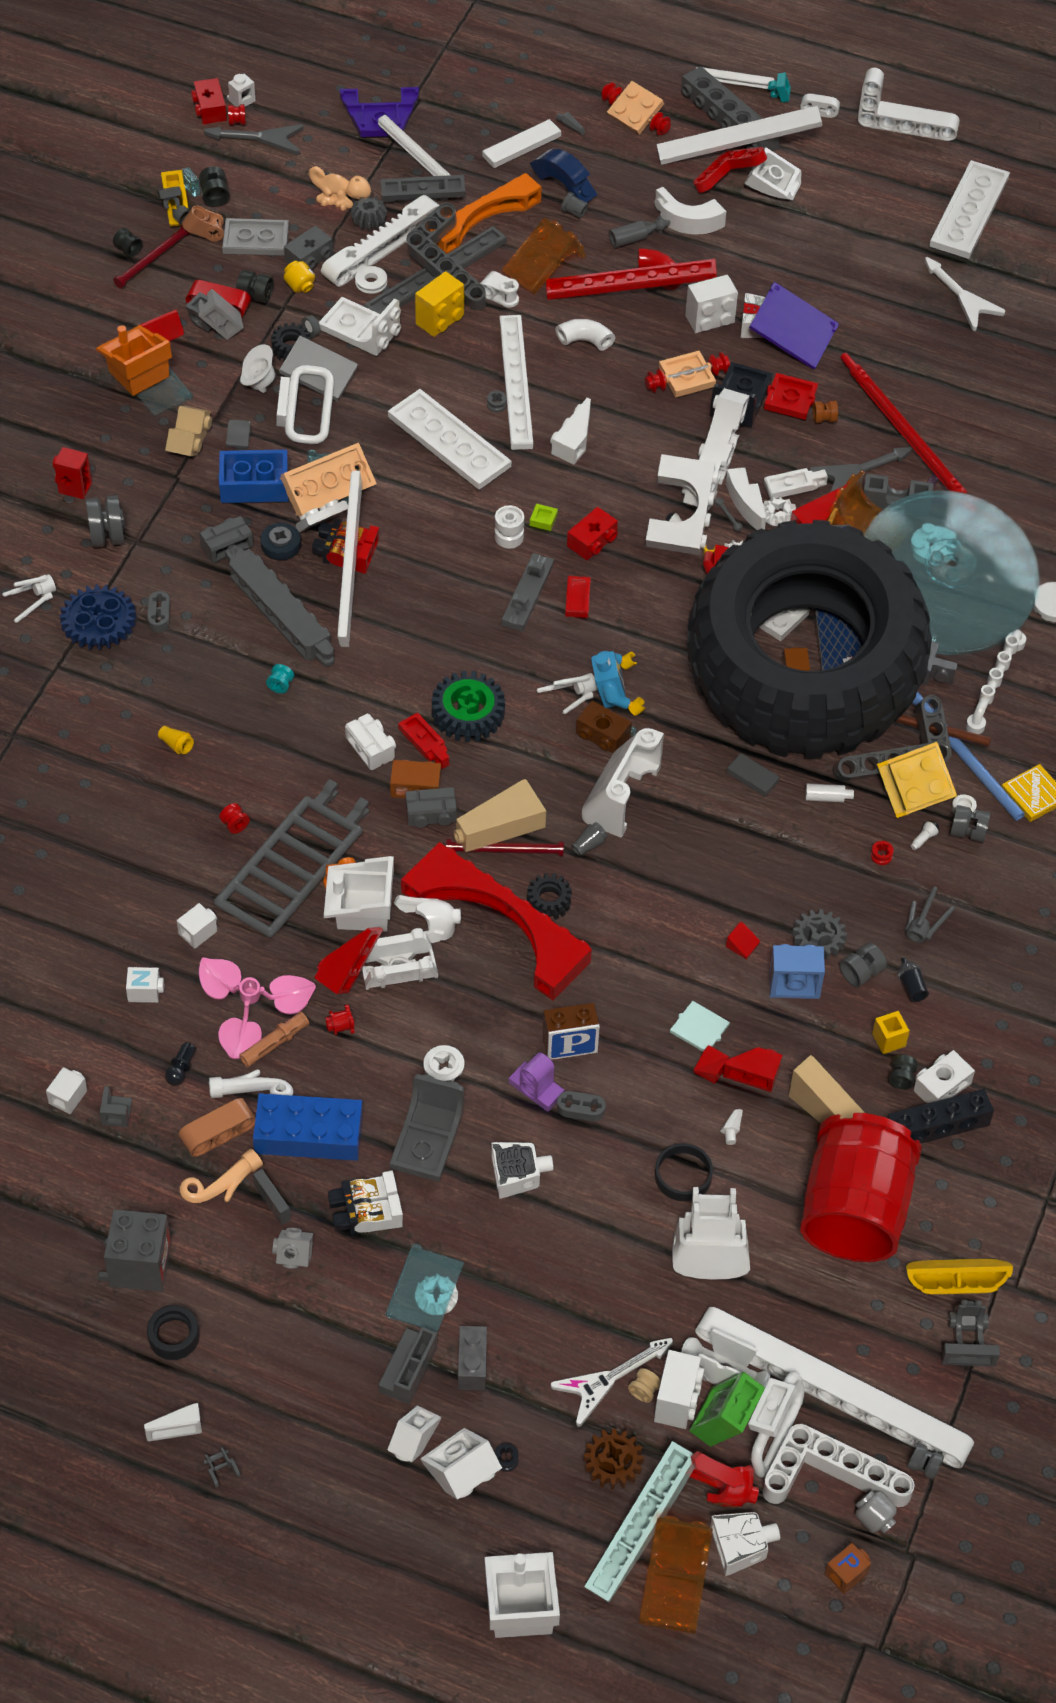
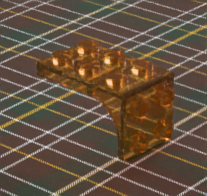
M544 217L503 267L502 271L535 295L568 255L577 253L582 258H585L586 253L583 251L584 246L577 240L578 237L569 230L566 233L556 220L553 219L551 222Z
M861 470L857 475L853 473L846 483L847 487H841L836 494L835 499L837 500L828 511L831 513L828 521H830L831 525L850 524L851 527L863 531L864 537L869 540H880L892 549V554H894L910 535L912 529L876 506L866 497L862 489V479L865 471Z
M672 1516L657 1518L639 1624L691 1634L696 1633L713 1529L708 1527L707 1524L698 1521L691 1523L682 1522Z

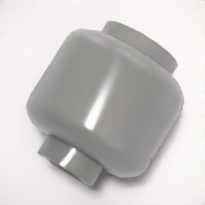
M871 1490L855 1504L858 1508L855 1512L856 1517L871 1533L879 1530L885 1533L896 1523L893 1517L897 1513V1508L883 1492L878 1491L874 1493Z

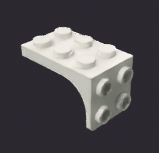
M341 297L319 322L320 330L377 356L382 349L387 348L389 341L394 336H397L401 330L399 300L393 299L386 309L379 314Z

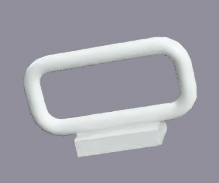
M303 365L295 368L291 377H281L276 426L285 427L286 435L294 442L319 444L328 436L334 378L328 369L319 366ZM303 374L320 375L325 378L320 433L317 435L297 434L294 431L299 377Z
M790 1372L783 1382L773 1378L769 1379L748 1423L750 1430L759 1432L751 1453L752 1466L758 1477H766L803 1403L804 1385L798 1372ZM772 1436L774 1437L764 1461H762L765 1445L769 1437Z

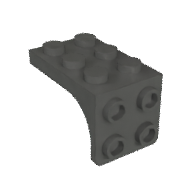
M415 1074L410 1107L390 1161V1169L440 1182L464 1114V1087L454 1081L446 1082L435 1079L431 1075Z

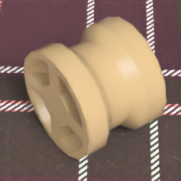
M641 1368L636 1374L637 1379L629 1384L628 1390L638 1400L650 1403L654 1398V1391L660 1388L661 1379L650 1370Z

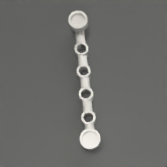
M1018 629L1009 633L1005 639L1004 651L999 652L997 655L996 667L992 668L989 672L988 684L981 688L975 712L967 719L966 729L968 732L981 734L984 731L986 720L983 715L987 705L993 702L995 689L1001 685L1003 672L1009 669L1012 654L1025 647L1026 636Z

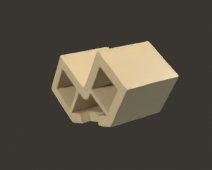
M179 406L176 427L169 429L165 451L196 456L201 450L207 429L209 430L212 424L210 411L190 406Z

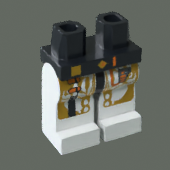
M393 1171L383 1172L380 1177L366 1180L342 1181L341 1188L328 1191L330 1209L344 1206L345 1210L344 1212L332 1213L335 1231L349 1229L350 1235H356L358 1232H372L402 1227L403 1213Z

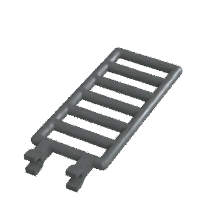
M329 779L315 799L305 796L219 893L214 900V904L266 937H273L321 882L324 876H326V865L336 864L362 834L363 829L357 824L369 814V809L366 808L369 802L361 797L353 810L345 818L326 806L330 800H334L338 795V791L335 790L338 784ZM309 807L347 829L350 833L342 841L304 819L301 815ZM295 824L336 849L327 858L286 832ZM280 840L321 866L313 875L271 849ZM265 857L307 883L298 892L256 866ZM251 874L292 900L283 909L241 883ZM236 891L274 914L277 918L270 926H267L226 900Z

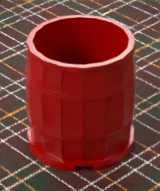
M853 1113L852 1118L840 1119V1114L830 1116L820 1124L817 1138L818 1147L813 1157L807 1190L805 1192L800 1232L804 1239L817 1250L836 1258L854 1262L886 1260L897 1253L915 1180V1166L919 1163L922 1145L919 1140L915 1142L910 1138L911 1131L908 1128L886 1117L868 1113Z

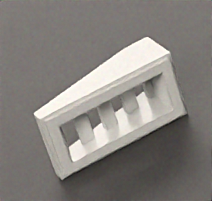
M198 1403L186 1406L144 1424L147 1441L202 1433Z

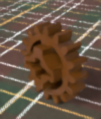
M613 1428L610 1435L605 1430H602L601 1438L593 1435L592 1444H586L585 1451L587 1453L584 1454L583 1462L587 1463L585 1471L592 1472V1481L599 1478L601 1480L600 1487L602 1488L606 1483H610L611 1490L615 1489L617 1483L622 1488H626V1480L634 1483L635 1474H641L642 1467L640 1465L644 1462V1456L640 1455L642 1453V1446H635V1436L627 1439V1431L625 1430L621 1435H617L616 1428ZM600 1448H603V1452L598 1454V1457L595 1458L598 1450ZM632 1460L630 1467L625 1471L624 1466Z

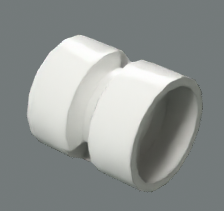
M503 506L496 511L494 537L499 546L510 549L519 546L523 542L524 513L516 506Z

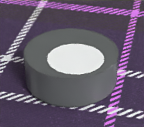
M313 315L302 318V328H307L310 338L318 336L320 334L318 320Z

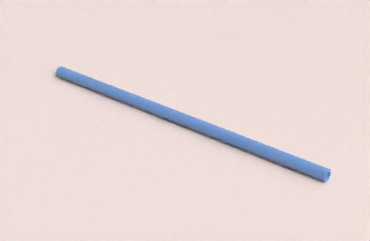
M918 691L913 701L915 707L923 699ZM925 703V710L933 713L934 709L928 703ZM949 736L951 748L1015 821L1023 818L1025 813L960 739Z

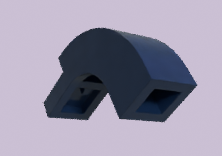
M550 149L530 162L540 180L549 176L555 177L567 187L569 192L574 193L575 197L586 203L598 195L587 179L590 173L578 159L566 151Z

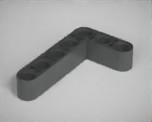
M442 203L409 232L406 238L408 253L436 278L444 273L442 270L450 269L448 272L460 282L466 283L464 284V303L472 310H482L487 303L484 286L436 245L457 223L455 207L450 203ZM429 256H436L432 259L427 258ZM476 295L481 296V297L478 298V299L472 298L473 296H476Z
M928 695L916 706L922 744L844 757L833 768L835 777L840 781H851L881 776L877 764L888 760V756L897 757L936 741L946 762L951 756V746L941 700L935 695ZM925 703H930L933 706V713L925 710ZM929 726L937 728L938 736H934L929 732ZM865 760H870L874 764L873 771L865 767ZM841 765H849L851 774H845L841 769Z

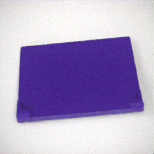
M774 282L771 284L749 328L814 370L839 323Z

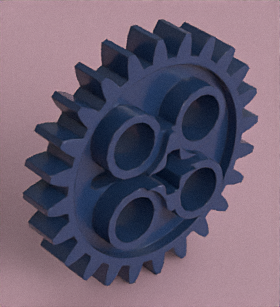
M96 584L94 590H91L89 586H86V592L78 589V596L70 594L71 601L65 600V607H61L60 622L62 631H65L66 638L71 637L72 643L78 641L79 647L88 644L89 650L93 645H97L98 650L101 649L103 644L107 648H110L111 642L118 645V638L126 640V633L131 634V627L135 626L136 612L134 603H131L129 596L125 597L124 591L117 593L116 587L108 590V585H105L103 589H99L98 584Z

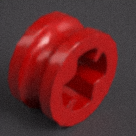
M877 841L874 843L871 851L872 861L878 865L889 864L894 852L893 846L887 841ZM878 851H880V853L882 851H885L886 855L884 853L883 855H879Z

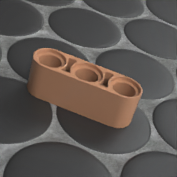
M235 1099L185 1125L179 1131V1137L193 1157H198L253 1128L256 1117L244 1099Z

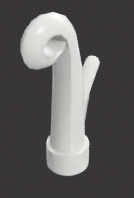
M260 1070L228 1079H222L221 1077L209 1078L210 1098H222L223 1095L270 1090V1094L293 1095V1088L282 1079L257 1077L260 1075Z

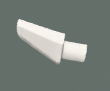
M741 1109L734 1110L720 1130V1132L725 1134L727 1145H734L736 1143L735 1134L740 1131L743 1112Z

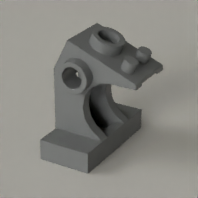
M961 1300V1305L954 1307V1312H949V1328L954 1330V1344L945 1343L941 1355L942 1365L996 1367L1000 1356L999 1345H985L983 1329H988L989 1319L988 1313H985L986 1306H982V1301ZM962 1331L975 1332L976 1344H963Z

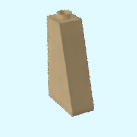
M524 779L457 818L454 838L457 844H461L465 852L540 830L546 826V809L528 781Z
M812 1055L793 1070L789 1097L819 1123L837 1114H840V1119L852 1118L853 1113H865Z

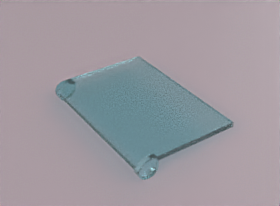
M170 367L168 378L136 394L154 417L191 400L193 394Z
M412 1244L386 1311V1316L438 1332L464 1262L422 1250L420 1245Z

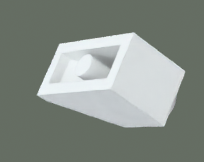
M417 1405L398 1421L387 1450L394 1453L402 1461L413 1462L423 1452L441 1417Z

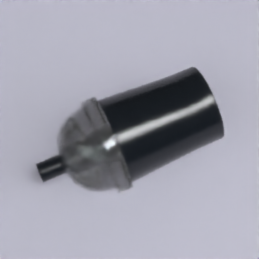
M905 957L902 958V964L898 969L897 977L902 982L910 1001L920 1002L929 995L922 975V969L915 962L907 961Z

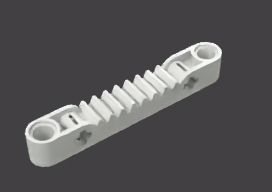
M426 195L420 196L403 209L402 215H397V219L392 218L391 223L386 222L385 227L380 226L379 232L374 230L373 236L367 235V240L361 239L360 244L355 243L354 246L343 248L327 259L322 265L321 274L337 287L343 286L355 278L356 273L361 268L374 265L406 243L409 232L434 211L439 204Z

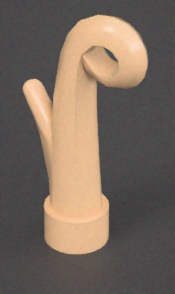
M250 1148L241 1155L239 1161L206 1189H204L198 1179L190 1177L181 1183L180 1194L186 1201L201 1203L227 1190L224 1201L229 1202L234 1191L244 1178L263 1166V1162L258 1154ZM190 1185H194L197 1187V1193H190L187 1188Z

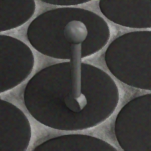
M716 498L715 505L723 510L734 525V530L741 531L742 525L737 523L727 510L723 498Z

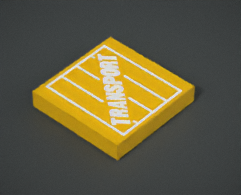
M1040 764L1003 783L1001 786L1025 813L1024 816L1029 822L1056 809V781Z

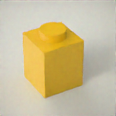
M896 1011L876 1018L872 1035L881 1052L886 1054L906 1047L909 1029L900 1012Z

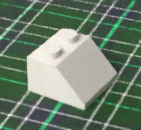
M463 1428L420 1458L443 1490L457 1500L468 1496L473 1491V1488L482 1482L489 1481L497 1471L502 1469L489 1441L466 1428Z

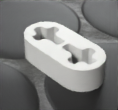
M806 94L802 98L800 107L802 110L818 106L821 117L833 118L839 112L840 102L834 97Z

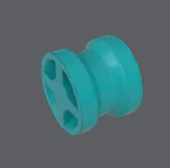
M276 664L271 670L272 675L268 676L266 680V685L270 690L283 694L287 692L289 683L294 678V672L285 665Z

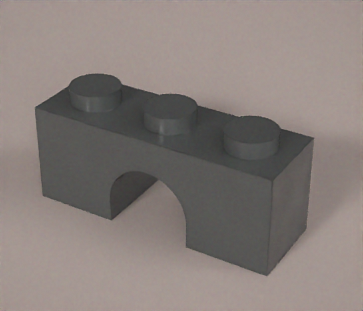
M866 473L861 508L928 518L934 483L911 480L909 488L895 490L889 486L888 476Z

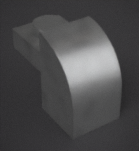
M936 642L931 644L927 673L922 684L928 685L929 679L953 684L958 663L936 658L939 643Z

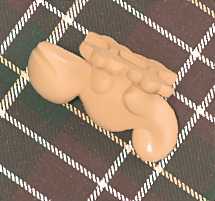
M318 166L309 169V177L312 183L322 190V194L316 197V201L321 206L334 204L336 207H340L341 211H344L347 208L353 207V202L347 198L348 196L359 200L360 197L366 199L371 194V187L368 181L361 176H354L349 181L338 174L330 173L325 175L324 171Z

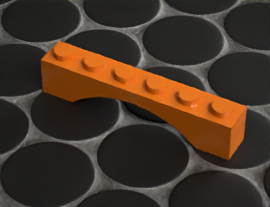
M526 173L514 178L507 184L498 187L491 193L482 196L480 199L457 211L456 226L436 245L448 254L461 246L467 232L480 221L503 212L526 211L540 203L542 187Z

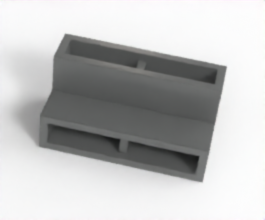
M421 1327L419 1333L406 1328L378 1385L379 1393L410 1405L437 1350L436 1332Z

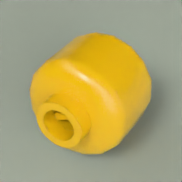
M293 261L284 269V281L293 292L300 293L303 291V293H307L313 288L315 274L305 262Z

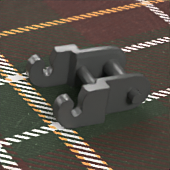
M220 1447L221 1452L210 1457L207 1454L204 1455L206 1460L203 1462L208 1464L210 1468L208 1473L211 1481L214 1482L215 1488L219 1486L215 1477V1471L225 1466L232 1468L233 1472L235 1471L236 1477L240 1476L233 1458H228L227 1454L229 1452L224 1450L223 1447ZM223 1457L225 1462L214 1467L212 1462Z

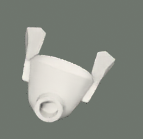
M399 895L394 901V904L405 913L416 912V914L426 919L429 930L424 932L431 943L449 939L455 931V924L461 923V909H454L449 903L439 899Z

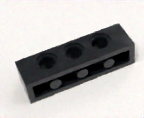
M985 1089L890 1113L887 1118L904 1125L911 1131L910 1138L915 1142L919 1140L922 1144L990 1126L994 1109Z

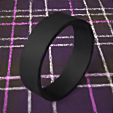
M681 1143L666 1148L659 1155L655 1167V1181L664 1195L676 1201L686 1202L692 1201L693 1191L683 1192L667 1186L659 1174L658 1169L661 1163L666 1158L681 1153L699 1158L705 1164L709 1173L708 1180L699 1188V1194L702 1195L708 1191L711 1185L713 1165L709 1156L701 1148Z

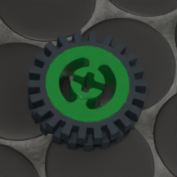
M461 671V677H458L456 672L452 673L451 680L446 676L443 678V683L439 682L437 689L433 691L431 714L432 718H434L435 726L438 725V730L441 733L446 730V736L449 738L454 733L455 740L460 741L461 736H465V742H470V736H474L475 742L480 741L481 734L485 739L490 737V732L493 734L497 732V727H501L502 720H504L505 699L501 686L499 684L494 685L495 680L491 677L486 681V674L481 673L480 678H477L476 671H472L471 676H467L466 671ZM457 701H458V710H456V709L453 707V704H454L455 702H457ZM479 703L484 707L481 711H479Z

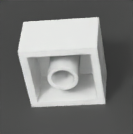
M728 275L688 285L685 316L695 333L735 323L738 291Z
M672 1350L668 1351L657 1397L654 1422L686 1429L688 1420H694L704 1374V1368H700L701 1357Z

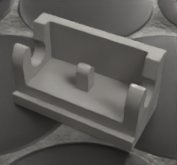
M213 289L208 291V301L206 303L201 299L199 300V317L225 339L228 340L244 328L241 313Z

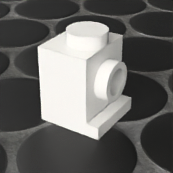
M237 74L232 81L228 82L229 95L227 99L234 106L237 107L240 104H245L246 107L256 101L255 85L248 76Z

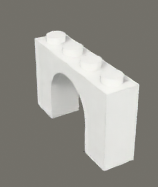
M661 454L658 483L689 489L698 500V508L689 519L682 522L649 519L646 547L700 555L701 548H705L707 542V535H703L704 529L710 525L711 514L707 513L709 505L713 506L715 492H711L712 485L717 484L719 471L715 470L714 462Z

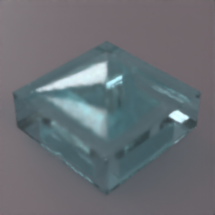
M189 167L182 169L185 188L191 196H199V179Z

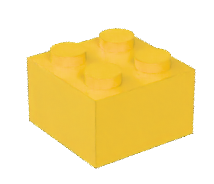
M446 271L415 293L416 324L433 337L445 331L448 326L460 320L464 315V284Z

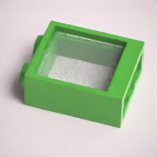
M745 1372L713 1386L689 1431L710 1447L743 1433L765 1387Z

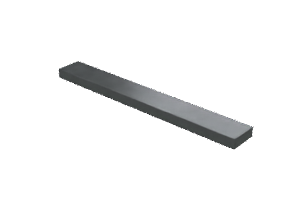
M492 226L452 250L448 255L464 269L507 243V237ZM423 268L365 303L364 307L381 314L393 299L399 300V308L414 300L415 293L436 277ZM444 269V270H442V271H443V272H445V271H446V272H449L450 269Z

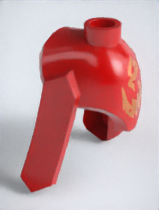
M698 1451L691 1456L694 1470L689 1478L719 1489L718 1494L706 1493L707 1502L733 1508L742 1507L747 1502L756 1503L759 1487L753 1486L755 1470L751 1465L731 1468Z

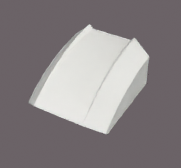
M765 148L764 150L768 156L767 160L757 166H753L744 183L764 194L793 200L801 185V170L768 148Z

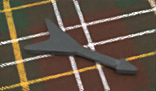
M303 124L259 132L221 129V127L204 129V135L218 140L220 137L258 140L269 146L299 155L300 149L291 143L288 138L303 131Z
M894 448L893 452L860 465L847 464L811 467L810 471L825 470L827 478L834 481L830 491L832 492L846 484L848 486L851 485L866 471L895 460L901 462L911 453L912 448Z

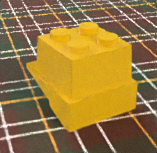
M937 741L877 764L897 818L957 796Z

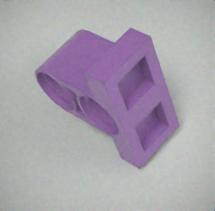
M540 1052L528 1063L524 1062L509 1077L510 1085L547 1112L557 1103L559 1095L565 1092L563 1088L554 1083L553 1062Z

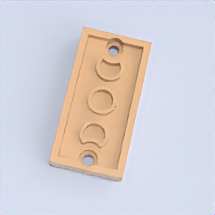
M359 442L281 475L280 480L283 482L296 516L300 517L312 509H319L335 499L341 500L348 497L351 472L357 471L355 469L356 465L359 467L362 478V490L377 484Z

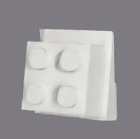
M391 856L365 859V862L328 866L324 918L336 917L337 929L366 930L367 928L381 927L383 931H387L391 911L394 858Z
M553 1552L485 1557L490 1630L495 1632V1638L552 1634L553 1627L559 1626L560 1619Z

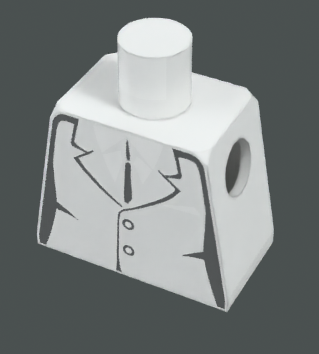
M755 1512L714 1515L711 1519L710 1528L725 1576L765 1560L768 1553L767 1543L780 1540L777 1524L761 1526L758 1514Z

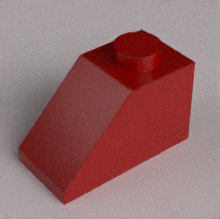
M757 1047L727 1059L723 1077L772 1093L781 1068L783 1055L772 1049Z

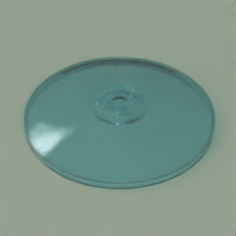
M936 490L915 493L893 502L882 510L871 522L864 534V537L871 541L880 540L892 549L895 559L897 561H904L909 567L927 605L932 642L939 643L938 654L963 655L993 648L1005 642L1009 634L1017 629L1019 630L1034 607L1039 590V567L1034 550L1021 528L1007 514L985 500L954 491ZM946 560H955L958 565L952 567L947 564Z

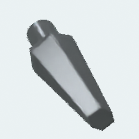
M569 112L556 115V120L563 122L565 127L581 135L585 134L584 128Z

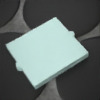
M692 1001L687 1009L679 1014V1019L670 1029V1033L704 1052L708 1045L713 1047L716 1042L721 1041V1035L727 1029L730 1022Z

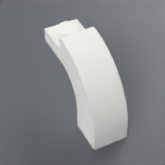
M664 187L656 189L655 206L657 210L661 211L660 216L662 219L670 220L667 227L686 234H707L725 227L726 210L715 199L702 205L689 206L674 199Z

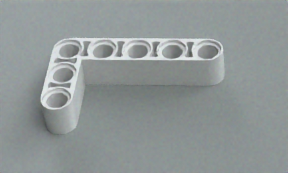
M878 68L867 70L858 114V122L862 126L951 141L956 138L960 122L957 115L880 101L884 73Z
M796 1424L789 1430L766 1475L763 1496L769 1503L779 1504L783 1502L804 1462L866 1493L871 1490L874 1493L878 1491L883 1492L896 1507H904L910 1502L915 1485L913 1479L908 1474L807 1425ZM801 1438L806 1443L797 1444L793 1439ZM826 1450L831 1455L822 1456L818 1451ZM790 1461L794 1466L786 1467L782 1462ZM843 1463H853L856 1468H847ZM869 1475H878L881 1478V1480L874 1481L869 1477ZM776 1483L783 1489L774 1490L770 1485ZM902 1487L906 1490V1493H898L894 1488Z

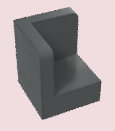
M104 1086L100 1108L102 1125L128 1127L132 1099L129 1097L111 1096L110 1087Z

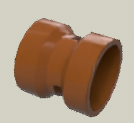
M821 401L813 402L814 423H822L823 421L837 422V401H828L827 403H822Z

